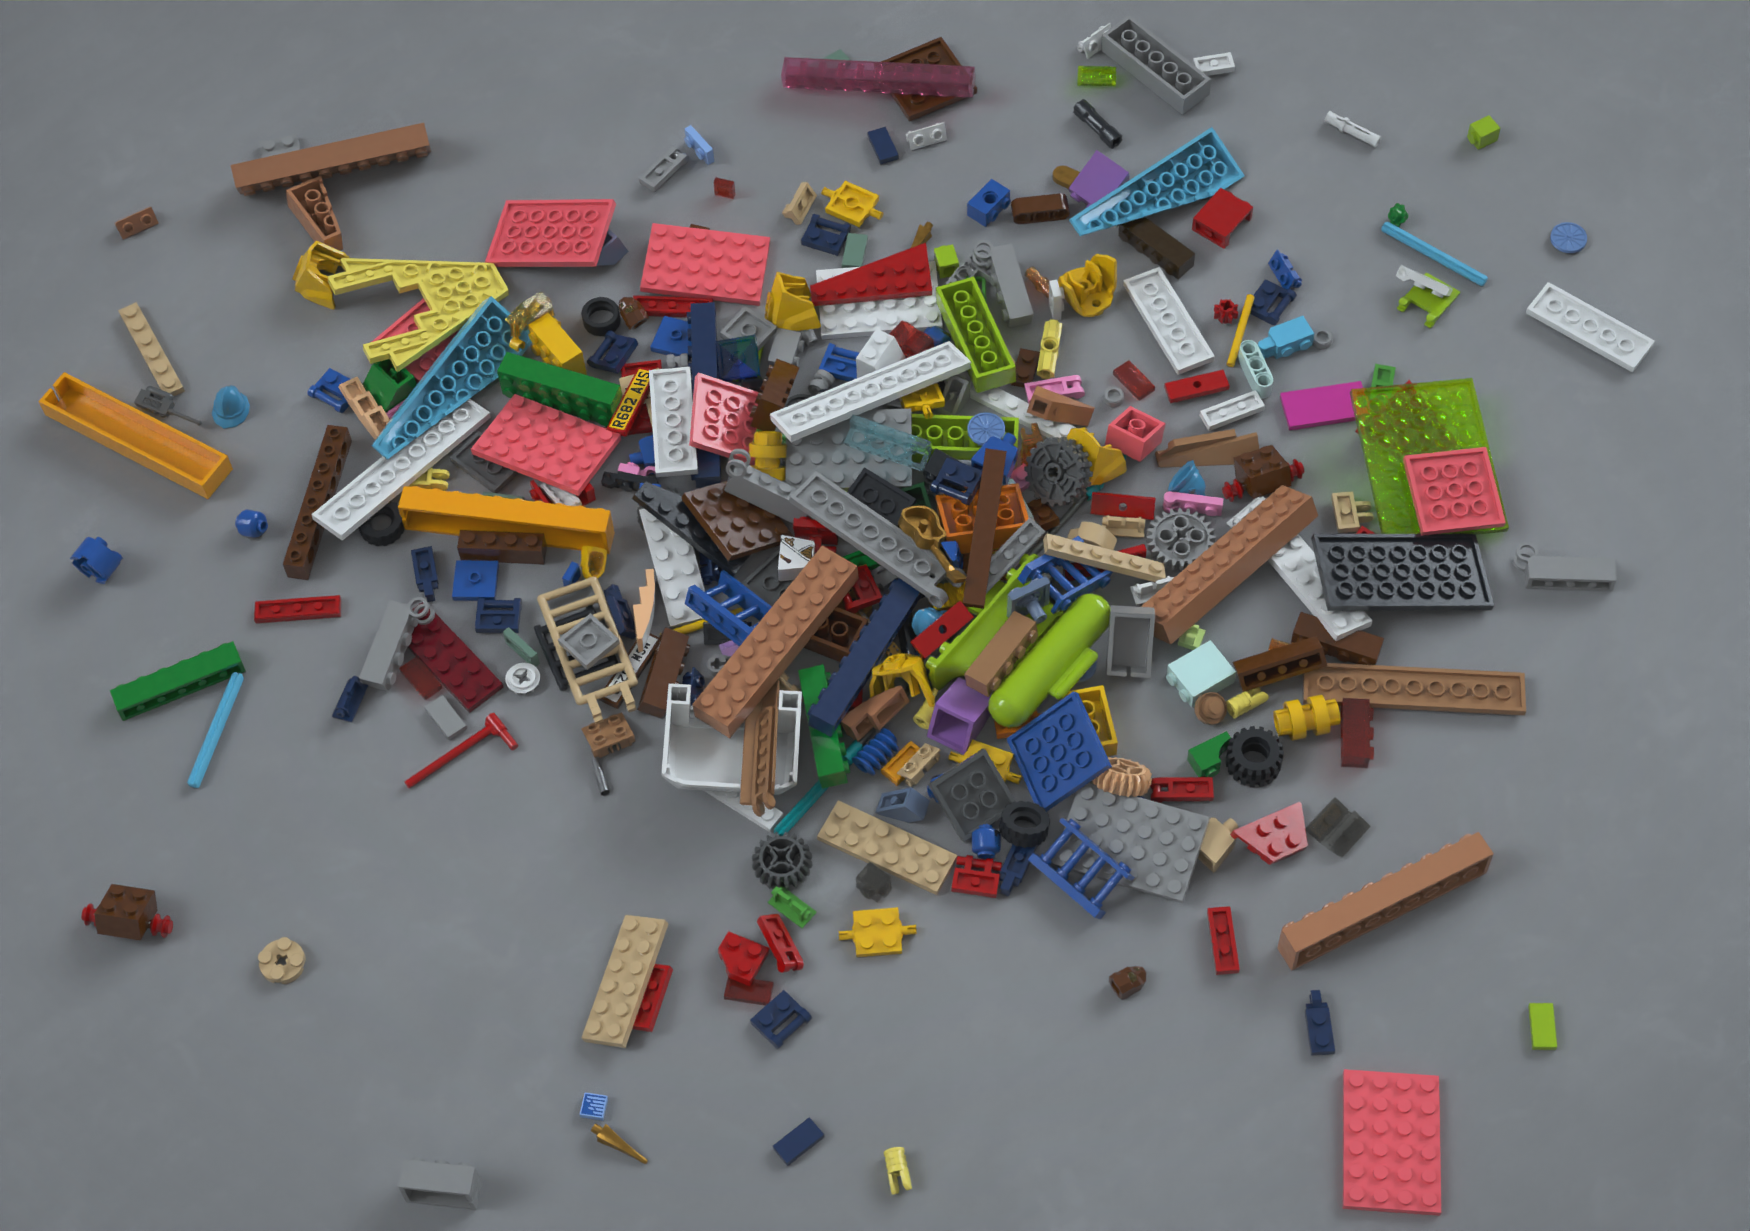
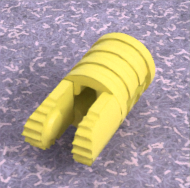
M1259 687L1242 692L1226 701L1227 711L1233 718H1237L1266 702L1269 696L1265 692L1260 693L1261 689Z
M936 688L932 689L934 697L937 696L939 691ZM926 699L913 717V721L923 729H929L934 707H929Z
M893 1147L883 1152L892 1195L899 1193L898 1176H901L902 1184L906 1190L912 1189L906 1155L904 1154L905 1149L903 1147Z

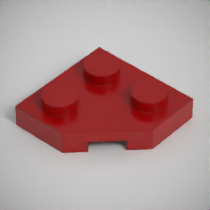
M729 931L718 948V954L724 962L728 977L747 986L752 984L770 951L769 947Z

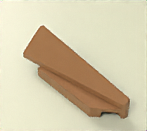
M1235 429L1173 439L1168 443L1166 450L1156 451L1155 457L1160 468L1182 467L1191 460L1194 461L1195 466L1234 465V457L1259 449L1258 435L1255 432L1236 437Z

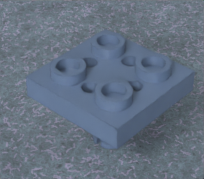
M1047 576L1041 579L1036 578L1024 587L1014 588L1008 594V618L1016 611L1024 616L1030 613L1036 624L1046 620L1047 614L1043 611L1042 607L1049 604L1050 581Z

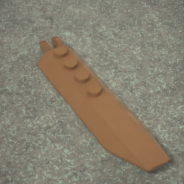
M779 679L745 719L740 804L752 805V810L758 817L764 815L765 807L771 810L776 804L773 795L776 770Z

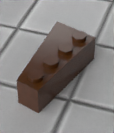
M776 359L774 366L769 365L766 377H769V379L764 378L760 390H763V393L759 392L755 401L758 406H753L749 416L753 418L751 427L762 431L776 430L777 426L771 421L770 413L784 408L800 367L780 359Z

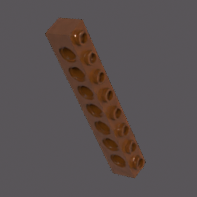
M327 425L284 558L283 567L288 578L309 579L324 532V527L313 520L312 513L336 494L352 443L348 427Z

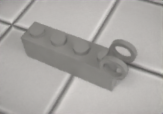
M978 241L974 245L972 261L978 267L990 268L992 273L990 274L991 283L997 289L996 300L1002 306V320L1007 322L1008 328L1032 323L1034 314L1012 243L993 247L989 241ZM980 245H987L990 248V251L987 248L977 247ZM979 252H984L987 255H980ZM975 256H976L978 259H980V260H987V262H985V263L978 262V261L976 260Z
M734 449L731 452L730 461L726 465V472L729 478L724 489L725 491L793 523L794 518L807 516L805 512L789 502L790 497L796 492L797 488L749 465L751 456L746 450ZM735 454H742L746 457L747 461L743 462L734 459L733 456ZM731 465L735 466L733 471L730 469Z
M1523 542L1518 545L1513 559L1515 568L1525 573L1526 589L1613 591L1617 581L1615 558L1564 557L1561 555L1554 557L1538 555V549L1534 544ZM1523 547L1531 548L1534 551V555L1527 551H1520V549ZM1517 558L1522 562H1526V567L1519 565Z
M413 598L408 604L389 601L359 676V679L364 684H367L368 687L389 692L391 686L394 685L398 668L404 661L405 650L411 643L414 627L418 624H429L434 619L435 611L424 598ZM416 602H423V604L418 605L414 609V611L412 610V606ZM430 609V616L426 620H419V618L424 617Z

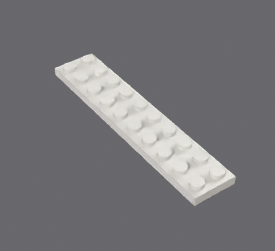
M948 341L770 413L771 421L790 442H793L971 369V361Z
M471 399L467 400L389 459L382 456L312 513L313 520L343 541L401 493L404 486L412 484L491 418L490 412Z

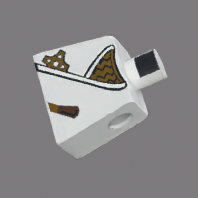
M781 535L778 564L779 581L794 580L816 554L814 541Z

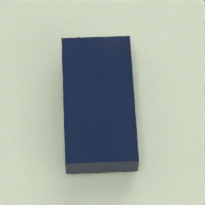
M886 126L867 132L880 165L899 159L898 152Z
M809 1117L772 1147L788 1166L825 1136Z

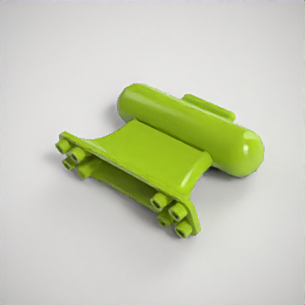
M1025 553L1019 561L1021 565L1019 569L1011 568L1006 575L1007 584L951 644L944 642L939 649L941 655L937 659L934 657L928 659L925 667L930 670L928 680L931 681L933 688L941 690L951 680L965 676V672L1007 621L1008 594L1014 588L1024 587L1031 582L1029 581L1023 585L1018 580L1026 564L1040 556L1036 554L1030 556ZM1093 593L1083 594L1075 599L1065 612L1060 610L1055 614L1051 612L1054 605L1050 601L1048 605L1042 607L1043 611L1047 614V618L1037 624L1038 637L1036 641L1032 644L1030 643L1026 648L1024 656L1016 661L1011 673L1005 675L1001 680L1000 686L996 691H993L989 699L988 710L992 718L999 725L1007 728L1019 727L1029 719L1049 695L1059 700L1063 699L1098 659V654L1090 648L1109 628L1110 605L1102 596ZM1030 613L1025 615L1026 617L1034 620Z

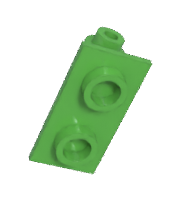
M776 886L771 892L773 896L767 902L801 929L817 913L783 886L780 888Z

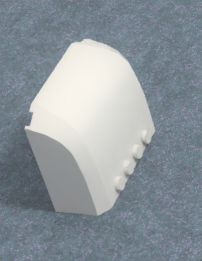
M669 684L662 778L677 789L740 793L745 721L733 736L728 738L695 717L693 706H690L691 685ZM780 690L774 795H780L797 785L801 691Z

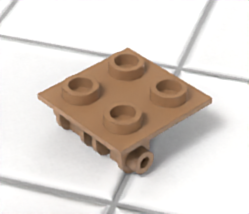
M622 712L604 719V722L591 723L581 728L592 749L594 758H602L608 755L607 747H609L611 753H614L612 745H615L617 751H619L618 743L621 749L632 746V743L636 742L635 736Z

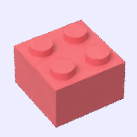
M1129 406L1109 424L1105 445L1111 444V448L1119 449L1123 454L1141 462L1161 444L1166 423Z

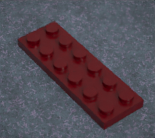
M430 609L428 613L424 617L419 618V620H426L430 616ZM436 613L434 619L429 624H418L414 627L411 643L407 647L469 713L504 688L503 683Z

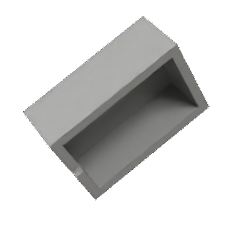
M1110 605L1106 663L1107 675L1126 676V666H1130L1131 677H1151L1155 623L1154 608Z
M413 1157L411 1160L404 1159L398 1187L407 1203L477 1210L482 1182L476 1168L472 1164L461 1162L458 1165H454L444 1160L427 1162L423 1158Z

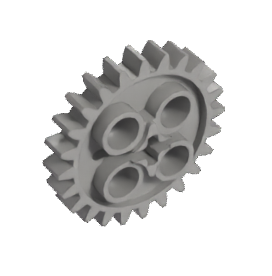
M1181 508L1178 509V513L1170 509L1169 515L1163 511L1162 518L1155 516V522H1150V528L1147 529V550L1151 551V557L1157 556L1156 561H1164L1165 568L1170 564L1174 571L1176 566H1179L1182 572L1184 566L1191 564L1215 543L1216 536H1214V528H1210L1211 522H1205V516L1198 518L1197 511L1193 515L1190 514V509H1187L1185 513L1182 512Z

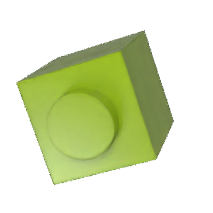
M1488 115L1470 124L1467 137L1469 142L1474 144L1479 150L1498 141L1501 128Z
M943 245L934 248V261H936L939 278L951 277L959 267L954 245Z

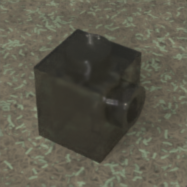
M869 862L857 875L856 887L865 898H872L878 902L882 897L885 898L892 889L891 876Z

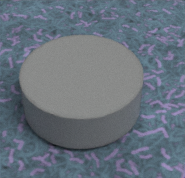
M1327 329L1315 330L1313 346L1318 349L1330 347L1333 339L1332 333Z
M1109 387L1104 391L1103 401L1109 407H1118L1124 401V392L1119 387Z

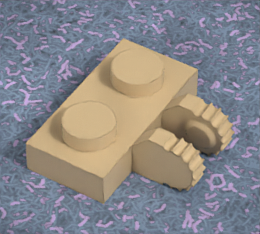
M1353 491L1332 493L1331 500L1338 533L1357 532L1360 529L1359 523L1370 522L1374 519L1372 512H1363L1372 508L1370 501L1355 502Z

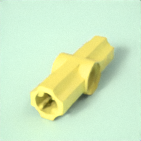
M1054 319L1045 321L1037 367V375L1042 379H1050L1055 375L1062 323Z

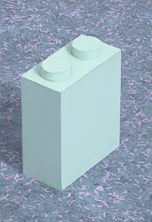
M1210 640L1167 666L1166 679L1171 686L1177 688L1181 699L1184 702H1188L1191 707H1194L1196 700L1202 694L1209 692L1217 693L1233 684L1236 671Z

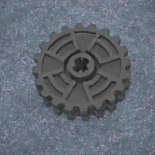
M1067 437L1044 439V442L1036 443L1037 448L1030 450L1032 455L1027 456L1028 466L1024 467V471L1028 474L1025 477V481L1030 483L1029 491H1034V497L1036 499L1041 498L1043 504L1049 503L1053 507L1065 504L1070 505L1073 501L1078 502L1081 500L1080 495H1086L1087 491L1085 488L1091 486L1089 477H1093V472L1090 471L1092 462L1087 460L1088 452H1083L1081 444L1076 445V440H1067Z

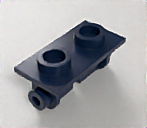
M699 552L700 565L704 566L700 568L704 585H711L713 581L718 582L720 573L723 570Z
M692 667V672L685 673L682 684L691 685L690 706L703 692V687L705 686L704 676L695 667Z
M353 676L347 681L332 714L333 718L353 722L368 688L367 684L360 682L359 677Z

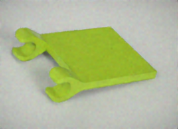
M1427 272L1424 274L1429 278H1432L1444 285L1451 287L1450 285L1444 283L1443 281L1437 279L1436 277L1430 275ZM1414 285L1405 296L1400 298L1397 310L1405 312L1410 303L1415 304L1429 313L1426 316L1427 321L1424 325L1432 328L1438 318L1460 295V291L1451 287L1453 290L1450 296L1444 295L1441 298L1432 294L1433 289L1428 287L1422 289Z

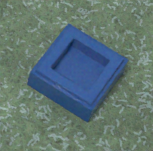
M571 562L562 577L564 586L578 582L581 577L578 563Z

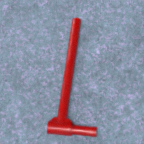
M491 713L485 719L486 727L404 781V783L410 789L490 734L501 737L512 751L518 748V744L508 733L507 727L495 713Z

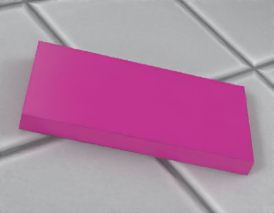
M1361 381L1280 393V400L1289 431L1364 420L1371 417Z

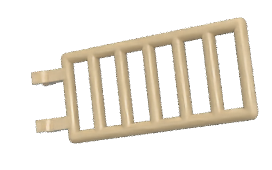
M590 577L539 595L537 601L577 705L588 703L595 724L604 722L597 700L621 692L628 712L637 710L630 688L637 686L638 680L597 577ZM592 586L595 595L550 610L547 601ZM598 603L601 612L593 614V616L599 621L605 619L608 629L620 641V644L603 658L618 653L621 663L576 678L573 669L582 665L576 659L569 661L567 651L559 644L558 639L561 634L567 633L584 618L556 627L553 618ZM625 670L628 680L582 695L579 686Z

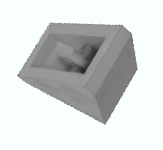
M958 375L949 377L942 394L945 399V407L936 408V410L944 415H958L970 399V381Z

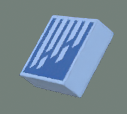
M584 1093L580 1117L604 1121L608 1096Z

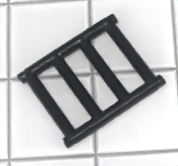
M593 605L587 606L586 610L555 621L556 627L584 618L590 613L592 615L596 614V610ZM536 625L534 630L560 691H564L569 683L567 678H564L560 668L563 667L560 659L556 661L552 652L556 650L554 643H549L545 634L549 633L547 625L542 627L541 625ZM615 654L607 657L608 661L593 666L588 670L585 669L575 673V677L578 678L616 665L618 660ZM572 655L568 656L569 661L575 659Z

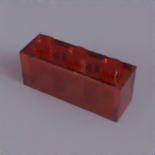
M1342 699L1340 708L1341 767L1368 768L1369 761L1374 759V747H1370V740H1373L1374 727H1370V721H1373L1374 710L1370 708V699Z

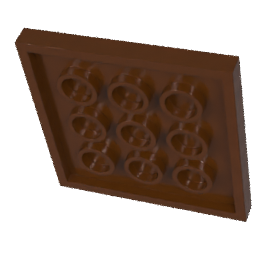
M942 37L874 64L875 72L909 122L977 94L976 85Z
M727 481L685 492L681 497L728 561L779 546L781 535L794 537L779 516L725 491Z

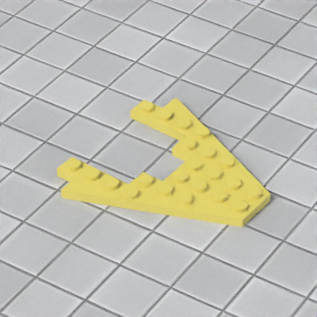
M341 258V266L344 272L328 276V283L335 295L393 280L399 294L415 289L420 290L430 311L414 315V322L418 330L363 344V351L370 364L390 359L396 372L402 370L461 329L484 300L492 296L499 302L509 295V289L494 263Z

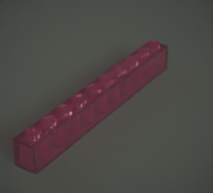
M784 57L781 72L783 88L840 90L847 92L860 91L866 93L879 92L886 94L898 93L905 95L918 94L924 96L937 95L943 97L956 96L963 98L973 97L976 81L975 67L792 57Z

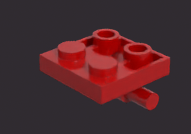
M805 516L794 518L793 529L795 538L814 541L815 553L823 544L838 545V535L815 519ZM824 546L829 550L833 551L834 553H836L837 547Z

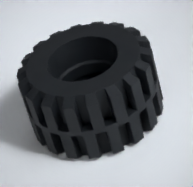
M1250 726L1249 730L1242 728L1240 733L1236 732L1233 738L1230 739L1226 755V767H1228V773L1230 775L1233 774L1235 781H1241V785L1245 786L1247 783L1253 788L1257 784L1259 787H1263L1265 782L1270 784L1273 778H1277L1281 770L1284 751H1282V742L1279 743V737L1277 735L1272 736L1273 732L1271 730L1266 732L1264 727L1255 729V726ZM1249 751H1256L1264 755L1266 760L1251 762L1243 754Z

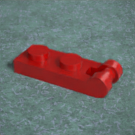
M1213 777L1152 778L1150 788H1152V793L1150 797L1151 801L1214 800ZM1168 787V791H1161V788Z
M779 913L760 916L756 922L777 960L778 971L784 973L789 972L790 969L793 971L802 970L804 966L803 959Z

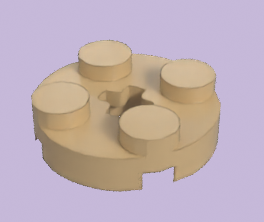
M282 937L269 943L259 953V968L265 979L269 982L288 984L295 981L302 974L306 957L298 943L287 937ZM282 957L287 958L285 965H276L278 959Z

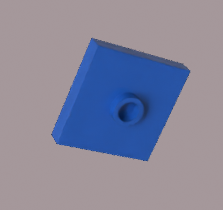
M664 316L650 346L651 351L664 355L674 354L675 356L688 353V346H692L691 341H688L687 329H691V324L684 320Z
M456 560L452 592L453 601H478V598L495 600L499 562Z

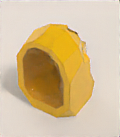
M594 546L582 547L580 567L585 579L594 576L597 579L601 577L605 571L607 550Z

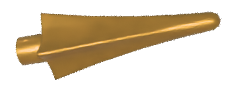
M927 221L924 226L919 224L911 248L926 243L932 237L930 231L933 224Z
M596 1123L594 1124L591 1132L597 1135V1142L621 1151L643 1164H647L648 1160L630 1147L607 1124L604 1127Z

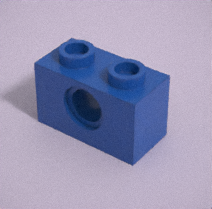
M991 179L967 203V216L986 227L990 222L996 220L998 214L1003 209H1007L1010 205V190Z

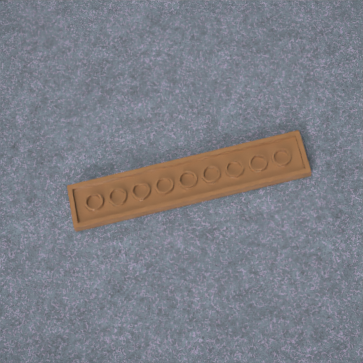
M1327 663L1326 667L1303 673V704H1307L1308 697L1322 694L1325 700L1335 699L1338 706L1525 715L1526 713L1525 673Z

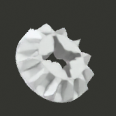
M518 663L508 670L505 680L509 690L514 691L515 694L522 693L526 695L527 692H534L536 686H539L541 677L534 665ZM526 676L528 681H523L520 684L519 678Z

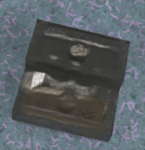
M1334 797L1309 823L1305 830L1319 843L1342 858L1371 826L1355 810L1351 813Z

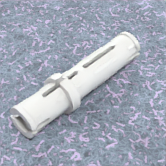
M1329 111L1324 119L1325 123L1338 128L1340 132H1346L1375 148L1381 141L1382 136L1374 134L1351 122L1349 118H1343L1332 111Z

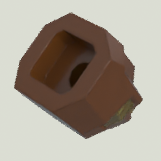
M623 297L619 300L620 315L630 330L638 328L649 319L647 312L638 300L632 297Z
M1140 966L1126 967L1109 976L1110 986L1121 1000L1141 990L1146 982V971Z

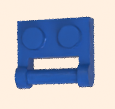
M829 343L819 370L828 371L834 378L848 382L857 379L856 361L850 359L856 360L859 352L836 347V344Z
M329 368L319 381L309 388L307 394L312 398H318L331 405L337 412L343 413L350 405L338 387L340 384L350 380V378ZM323 389L341 398L342 400H337L327 395L326 393L322 392Z

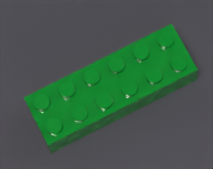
M510 352L505 354L497 370L502 394L506 397L512 398L514 394H517L569 415L580 417L585 421L597 422L602 426H608L622 399L621 386Z

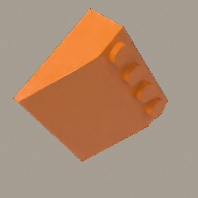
M1019 483L1002 485L993 549H1000L1029 519ZM979 489L970 505H965L961 500L945 494L935 495L940 525L946 532L944 542L956 541L961 554L970 553Z

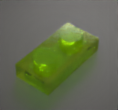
M1078 66L1077 86L1116 87V67Z

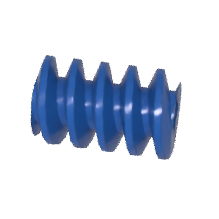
M882 728L880 733H877L874 739H871L868 745H865L862 751H859L856 757L852 758V762L862 772L874 776L876 773L873 767L880 770L882 767L879 761L886 764L887 759L885 755L892 758L893 753L891 749L895 752L899 751L897 738L890 730Z

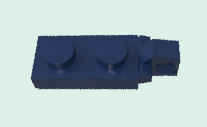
M432 546L411 550L417 588L419 592L425 593L427 602L435 601L434 589H438L439 582Z
M611 584V586L604 590V595L618 633L621 636L634 639L636 638L635 625L628 602L622 598L618 585Z
M1012 844L1000 871L999 880L1003 881L1000 887V894L1009 897L1013 886L1019 887L1030 865L1028 859L1035 853L1038 845L1031 848H1023Z
M1311 990V995H1309L1310 1003L1306 1004L1305 1009L1311 1056L1335 1054L1329 1007L1327 1002H1322L1320 990Z

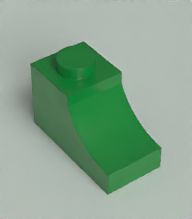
M1227 731L1188 750L1187 761L1198 777H1215L1220 772V756L1228 749L1231 739Z

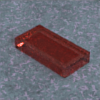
M1130 360L1113 370V375L1139 401L1155 391V386Z
M417 656L399 668L400 672L424 700H427L443 689L441 683Z
M728 977L724 999L766 1006L771 1001L774 982L754 979L752 984L747 986Z

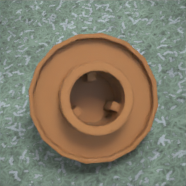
M1204 693L1195 702V714L1204 724H1217L1226 716V701L1218 693Z

